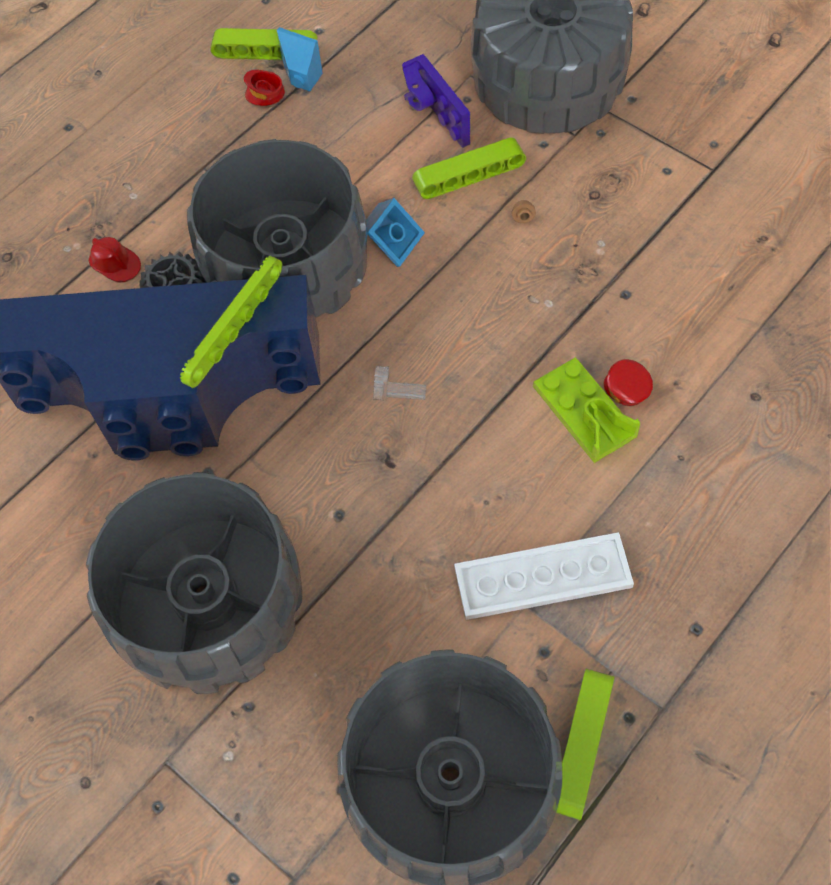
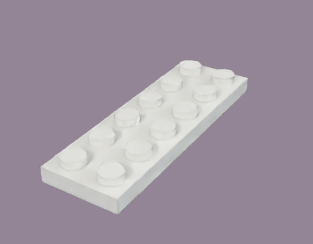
M619 532L454 564L466 620L630 589L634 585Z

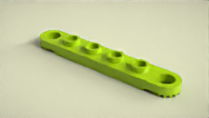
M272 256L266 257L265 261L263 260V265H260L259 271L256 270L194 351V357L187 361L188 364L185 363L184 366L186 368H182L184 372L180 374L183 384L195 388L201 383L212 366L221 360L224 350L230 343L236 340L239 330L245 322L250 321L259 303L267 298L269 290L280 276L282 270L281 260Z

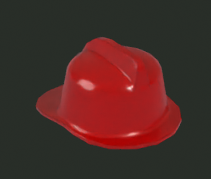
M104 237L99 240L94 238L92 240L93 245L88 261L94 270L115 282H125L137 276L141 269V262L134 252L112 237Z

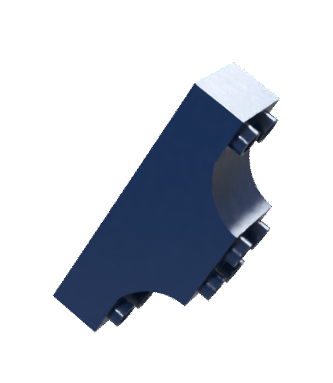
M307 276L279 277L269 290L267 298L260 302L254 310L250 321L245 322L239 330L236 340L230 343L224 350L221 360L212 366L201 383L195 388H191L181 382L180 374L184 372L182 368H186L184 366L185 363L188 364L187 361L194 357V351L249 279L0 299V384L17 409L26 413L41 414L47 412L49 406L74 405L89 411L114 454L123 459L138 461L149 457L150 452L168 450L179 456L198 455L202 452L203 448L218 447L222 428L229 416L239 405L255 394L274 388L283 393L296 394L306 390L307 386L321 385L319 331Z

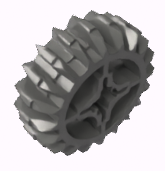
M179 251L176 255L169 252L166 257L160 254L158 260L151 259L152 265H145V272H141L139 286L140 288L206 282L198 268L196 259H192L189 254L183 256Z

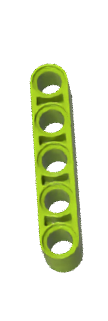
M219 28L214 32L211 53L217 58L282 60L277 29ZM289 30L318 40L317 35L313 31Z
M506 138L422 167L414 172L412 180L423 199H431L517 169L525 163L526 155L515 138Z
M585 669L562 762V789L556 811L558 814L578 820L582 818L615 676Z

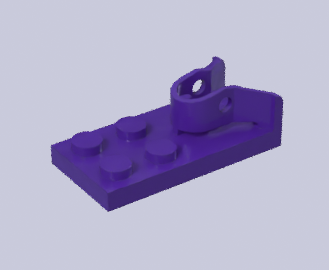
M424 54L404 62L402 69L407 88L410 91L404 95L405 100L417 111L431 107L438 116L440 124L446 126L454 141H457L462 148L470 145V111Z

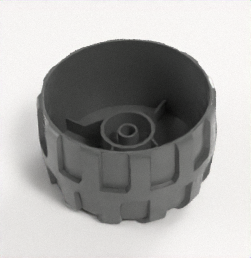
M476 0V12L472 22L471 60L475 90L480 101L485 103L488 109L500 121L531 133H567L582 129V127L589 125L597 119H601L612 109L617 95L621 94L624 87L632 52L633 8L631 1Z
M263 140L234 149L223 155L196 182L193 188L194 193L191 205L187 209V225L193 253L206 283L250 279L256 270L259 271L260 265H263V260L265 261L266 257L272 256L282 262V270L279 277L307 276L315 317L324 313L333 314L350 300V291L352 288L360 285L366 272L367 226L359 190L352 184L348 168L337 157H333L316 145L303 141Z
M194 472L190 475H180L166 479L163 477L146 484L144 488L131 495L123 503H119L105 518L106 522L98 533L94 544H91L86 560L89 591L87 592L88 604L95 620L112 648L128 665L140 672L148 680L165 689L175 685L190 688L196 694L218 693L219 686L235 681L246 683L265 671L264 663L274 653H279L287 647L296 629L294 614L302 603V582L299 563L292 541L279 517L269 511L261 496L255 490L244 483L237 484L233 481L217 477L214 473ZM207 586L204 591L196 593L199 587Z
M453 649L434 650L429 655L417 657L404 663L399 661L381 672V678L369 688L362 698H357L346 717V735L342 748L337 755L341 799L347 818L358 839L366 850L385 868L410 881L413 885H490L491 882L519 868L543 841L554 820L561 796L562 755L560 741L556 738L547 716V706L533 687L528 688L520 679L509 672L507 665L488 656L481 658L469 654L455 653ZM447 768H454L459 772V776L453 781H448L442 777V773Z

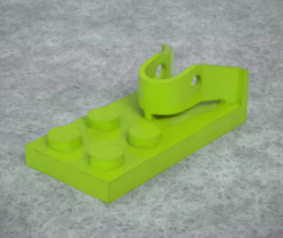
M576 357L533 382V388L594 463L637 438L640 428L638 418L634 420L624 415Z

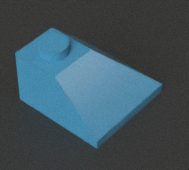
M279 27L277 34L283 64L291 85L297 88L311 91L323 74L318 40Z
M395 198L378 203L366 219L368 236L397 267L402 265L425 233Z

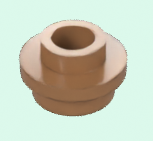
M527 200L518 201L512 209V217L518 223H528L536 215L534 205Z

